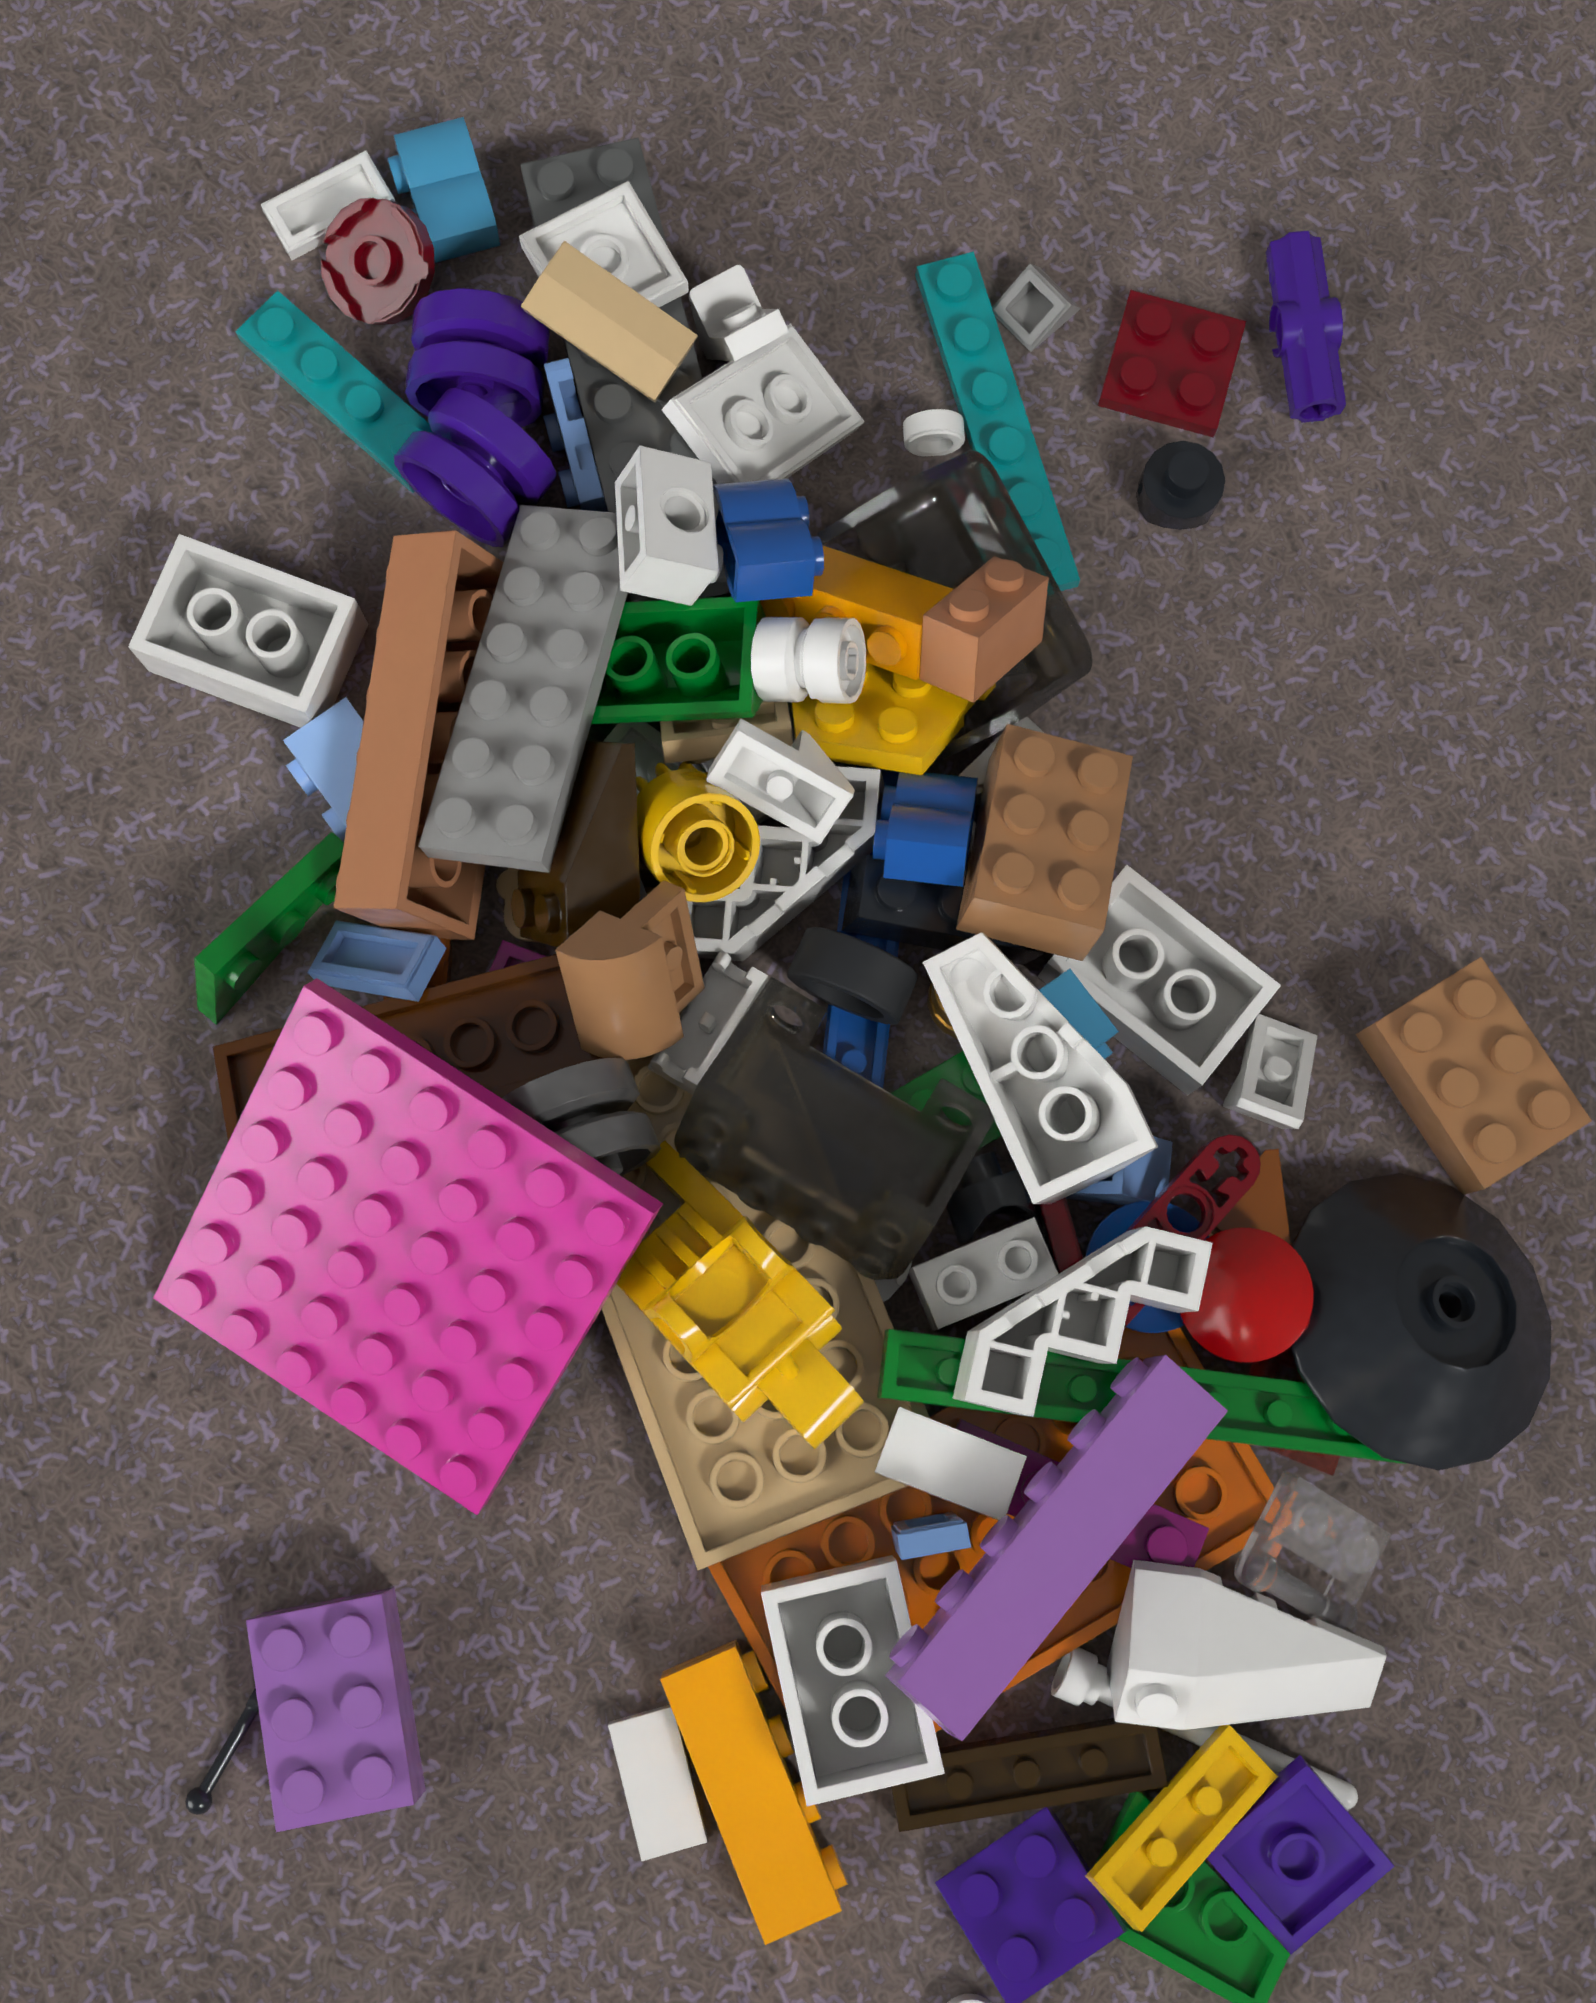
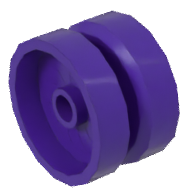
M457 288L436 291L420 299L413 315L411 341L415 352L408 362L405 388L409 403L423 415L429 417L430 410L446 390L457 387L471 392L492 404L521 428L534 423L541 415L545 383L540 370L547 362L549 328L525 312L521 307L522 301L489 290Z
M457 387L447 389L429 412L428 422L432 432H413L395 454L394 464L413 490L439 514L478 541L492 547H504L514 530L520 510L518 504L536 505L554 483L557 473L550 459L539 445L517 423L499 409L471 392Z

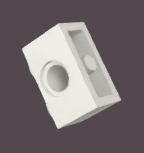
M640 445L615 481L620 591L692 606L709 583H714L718 579L723 564V549L717 544L715 521L719 506L713 491L711 463Z
M1035 1217L916 1265L909 1270V1275L931 1329L935 1331L1030 1292L1058 1275V1272Z

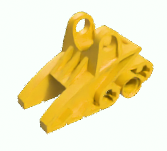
M663 1141L660 1144L661 1149L657 1155L645 1164L683 1205L639 1244L616 1284L743 1423L769 1400L813 1449H816L864 1403L854 1388L819 1352L842 1330L840 1324L831 1315L835 1310L754 1227V1223L747 1216H743L682 1155L666 1141Z

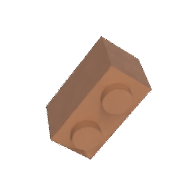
M996 556L992 557L923 615L920 680L974 703L1042 642L1049 577L1023 568L1018 562L1001 559Z

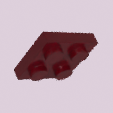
M1130 290L1098 406L1214 438L1246 321Z

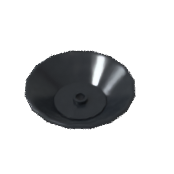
M1403 1173L1349 1181L1309 1211L1291 1246L1301 1256L1308 1268L1313 1284L1314 1302L1308 1328L1291 1346V1350L1299 1375L1334 1424L1383 1458L1437 1471L1489 1460L1529 1427L1550 1380L1551 1319L1533 1265L1498 1218L1452 1186ZM1439 1299L1446 1305L1448 1315L1441 1309Z

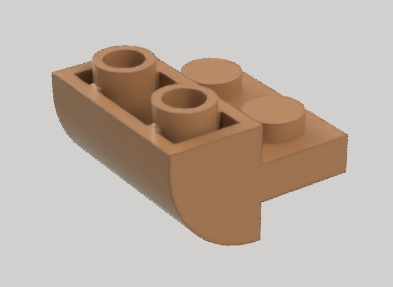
M663 880L621 919L599 911L555 950L582 1050L602 1058H624V1060H631L654 1055L671 1047L684 1037L679 1013L705 989L685 890Z

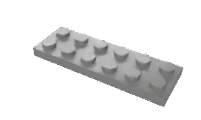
M520 506L418 846L428 858L550 873L628 593L620 591L616 513Z

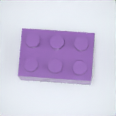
M395 1587L264 1612L246 1620L276 1832L414 1805L426 1789Z

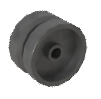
M624 1058L597 1059L559 1069L526 1083L502 1098L620 1176L639 1168L654 1158L661 1149L649 1117L645 1113L628 1111L640 1093L629 1064Z

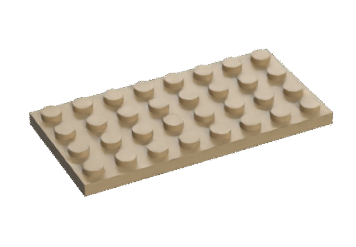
M764 1005L704 1101L649 1070L648 1065L654 1055L625 1060L629 1064L640 1093L628 1111L645 1113L651 1121L659 1144L666 1141L682 1155L743 1216H747L754 1223V1227L834 1308L835 1312L831 1315L840 1324L842 1330L819 1352L854 1388L864 1403L816 1449H813L769 1400L743 1423L616 1284L603 1305L602 1312L697 1570L704 1569L907 1487L908 1485L875 1473L878 1461L898 1407L930 1419L923 1403L877 1398L884 1332L887 1329L894 1328ZM784 1067L788 1074L787 1078L790 1079L796 1096L791 1100H785L770 1091ZM783 1082L779 1090L789 1094L791 1087ZM646 1164L622 1176L663 1203L642 1241L683 1205Z

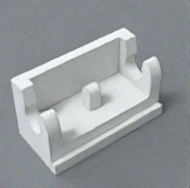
M725 952L718 953L703 978L705 989L680 1014L684 1037L671 1047L656 1053L648 1065L649 1070L702 1101L708 1096L770 995L768 975L754 967H751L748 972L741 970L731 962V957Z

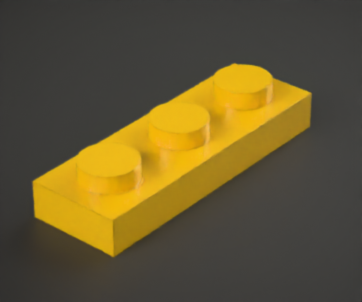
M1230 1725L1219 1726L1170 1780L1168 1787H1164L1085 1877L1134 1930L1142 1932L1278 1776Z

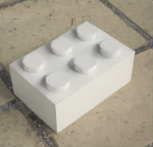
M179 534L128 648L149 672L301 728L334 705L368 627V622L355 598Z
M1128 865L1123 868L1112 882L1105 930L1085 959L1079 961L1054 954L1038 976V978L1048 984L1068 969H1071L1119 1031L1114 1038L1187 1096L1205 1083L1281 986Z
M893 1555L761 1585V1596L806 1805L820 1804L945 1774L933 1720L885 1676L895 1664L889 1658L892 1649L912 1627L897 1560Z

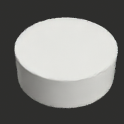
M932 409L907 417L903 422L904 447L912 454L918 456H942L958 450L965 442L962 415L951 410Z

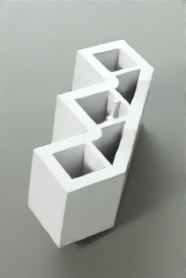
M836 766L855 789L854 796L821 844L792 828L757 825L760 834L758 859L753 871L740 886V889H736L729 895L710 902L687 901L698 958L715 959L719 952H725L731 957L732 961H744L847 874L867 854L873 851L877 819H881L884 780L880 769Z
M1147 1226L1126 1231L967 1331L953 1399L1017 1415L1033 1417L1047 1351L1099 1364H1117L1130 1301L1176 1313L1199 1311L1213 1243Z

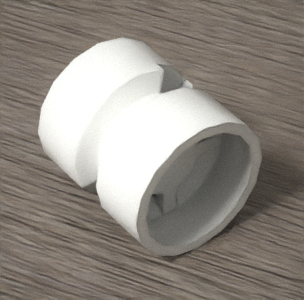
M803 617L762 618L757 625L753 637L751 673L755 690L763 701L800 702L804 701L809 694L811 699H818L822 703L850 704L856 702L861 694L865 680L866 644L862 627L855 618H815L811 625Z

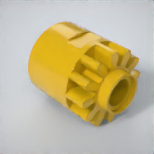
M688 761L682 762L678 770L673 771L664 763H657L655 766L657 777L650 782L641 776H637L636 789L639 791L637 795L639 860L660 883L664 880L684 888L686 900L690 902L718 900L738 889L753 871L760 850L759 829L751 812L732 794L707 782L708 772L698 771Z

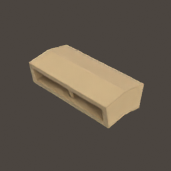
M566 241L561 244L521 305L522 309L655 403L691 350L698 336Z

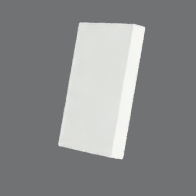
M791 323L787 325L789 333L737 361H730L670 399L662 409L663 413L699 460L711 463L712 477L717 483L789 478L848 437L865 422Z

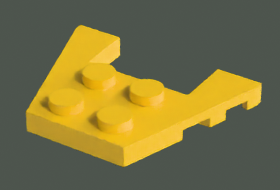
M866 663L864 684L856 702L850 704L822 703L818 699H811L809 694L804 701L791 702L794 736L796 739L802 730L810 734L831 761L923 775L964 726L965 714L975 702L973 703L920 680V677L914 680ZM996 683L977 700L984 701L996 687Z

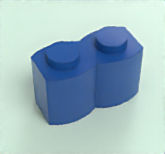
M788 478L713 484V491L719 506L715 521L717 544L723 549L724 571L733 600L735 602L812 596L814 576H821L824 571V552L820 537H811L809 531V509L805 496L796 495L795 489Z
M900 772L897 786L885 785L881 819H877L873 845V859L885 860L883 878L963 887L975 816L978 778L925 772L923 775Z

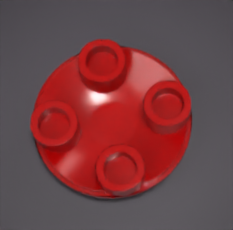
M1232 1228L1205 1239L1204 1241L1213 1244L1199 1311L1180 1313L1192 1337L1214 1355L1235 1362L1251 1363L1267 1360L1290 1348L1308 1328L1314 1302L1311 1276L1301 1256L1282 1238L1255 1228Z

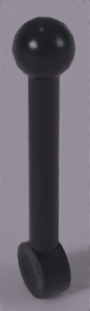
M256 1688L250 1695L246 1708L201 1785L193 1788L187 1794L185 1803L190 1813L200 1815L210 1809L213 1800L211 1792L259 1712Z

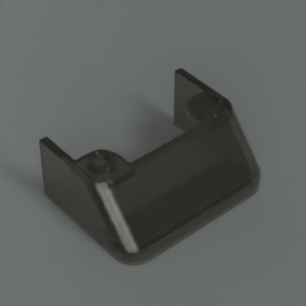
M969 450L898 483L817 533L824 545L855 530L859 546L870 560L890 568L904 562L911 575L953 589L994 556L1018 562L1023 568L1049 577L1042 642L996 682V687L984 701L977 700L965 714L964 731L956 735L940 753L941 760L1003 730L1006 724L1013 725L1021 721L1090 672L1093 659L1089 643L996 469L983 454L975 450Z

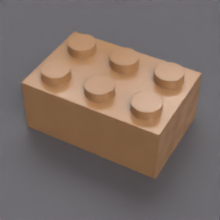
M1006 724L988 761L956 929L976 935L982 932L988 938L1083 961L1105 930L1133 756Z
M1482 957L1355 1034L1459 1192L1464 1195L1488 1188L1592 1122Z

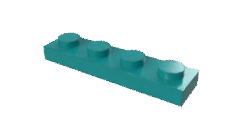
M277 290L235 331L239 340L411 493H414L413 488L405 481L395 466L394 456L413 432H432L430 424Z

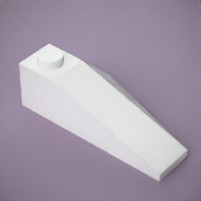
M981 932L923 962L1033 1204H1052L1110 1177L1158 1148L1129 1084L984 933Z
M1133 1560L1107 1662V1669L1110 1678L1115 1722L1189 1730L1369 1708L1387 1655L1383 1646L1318 1618L1303 1621L1278 1610L1276 1600L1256 1592L1250 1598L1222 1585L1220 1576L1201 1568Z

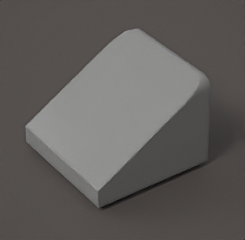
M1029 264L992 307L995 317L1030 352L1081 309L1040 267Z

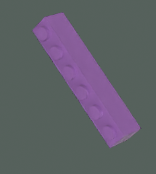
M1167 1355L1145 1358L1143 1362L1137 1357L1120 1371L1110 1386L1116 1393L1113 1399L1101 1413L1093 1409L1078 1422L1067 1439L1073 1447L1057 1466L1049 1462L1037 1472L1024 1490V1494L1030 1500L1013 1520L1006 1515L989 1530L980 1544V1548L986 1553L969 1574L963 1569L955 1573L943 1586L935 1599V1602L941 1608L923 1629L918 1624L911 1627L892 1649L889 1658L895 1664L885 1676L951 1736L961 1741L966 1738L1228 1412L1227 1409Z

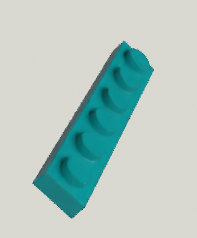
M974 251L917 266L916 280L959 414L962 415L964 420V430L1005 558L1018 562L1023 568L1049 577L1047 595L1078 587L1080 582L1079 573Z

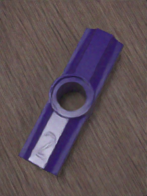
M1309 231L1289 232L1284 237L1271 241L1266 250L1269 283L1273 298L1269 317V331L1276 332L1278 348L1272 349L1274 357L1282 359L1290 418L1298 419L1301 423L1324 421L1329 417L1341 414L1346 406V396L1338 354L1343 335L1342 309L1338 298L1329 296L1321 237H1315Z

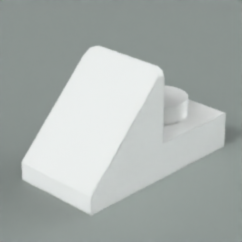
M735 265L689 291V301L700 347L707 359L737 361L789 333L779 309H762L749 278L741 265Z
M740 719L710 766L706 781L710 784L726 790L737 799L821 844L852 799L855 790L807 732L802 730L793 744L789 746L743 719Z
M1258 1014L1247 1034L1240 1072L1224 1100L1223 1107L1281 1129H1299L1304 1120L1317 1035Z

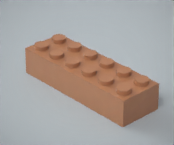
M456 530L393 536L390 561L386 571V586L380 623L376 633L377 642L370 685L366 695L367 703L360 747L356 757L357 765L350 809L346 819L345 840L340 870L336 880L337 889L334 909L383 928L436 935L438 938L449 940H474L485 865L428 858L418 847L504 563Z

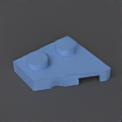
M569 359L546 363L544 368L554 413L544 415L543 418L552 452L564 450L569 469L558 471L567 508L579 505L580 510L606 512L604 496L584 417H582L576 396Z

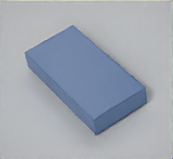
M336 920L307 973L313 979L317 978L330 987L419 1002L446 947L436 935Z
M953 1512L893 1522L894 1525L890 1526L894 1549L901 1560L971 1548L967 1522Z

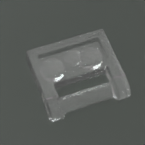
M1284 1470L1237 1560L1234 1574L1236 1580L1250 1590L1258 1593L1267 1591L1310 1618H1318L1352 1633L1358 1621V1612L1355 1606L1392 1534L1300 1476ZM1282 1547L1332 1577L1324 1594L1278 1567L1276 1558Z

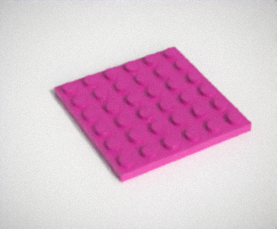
M316 978L303 986L153 1299L478 1515L497 1488L663 1203Z

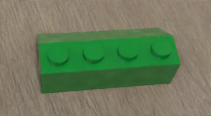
M732 597L698 598L692 606L666 600L625 602L591 724L753 718L763 702L755 690L751 673L753 637L757 625L762 618L766 617L760 600L735 602Z

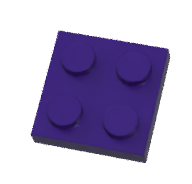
M1301 1755L1277 1774L1278 1777L1207 1857L1208 1861L1290 1955L1395 1867L1383 1849Z
M1051 1806L1043 1808L935 1882L1005 2003H1022L1128 1931L1114 1907L1085 1877L1090 1868Z

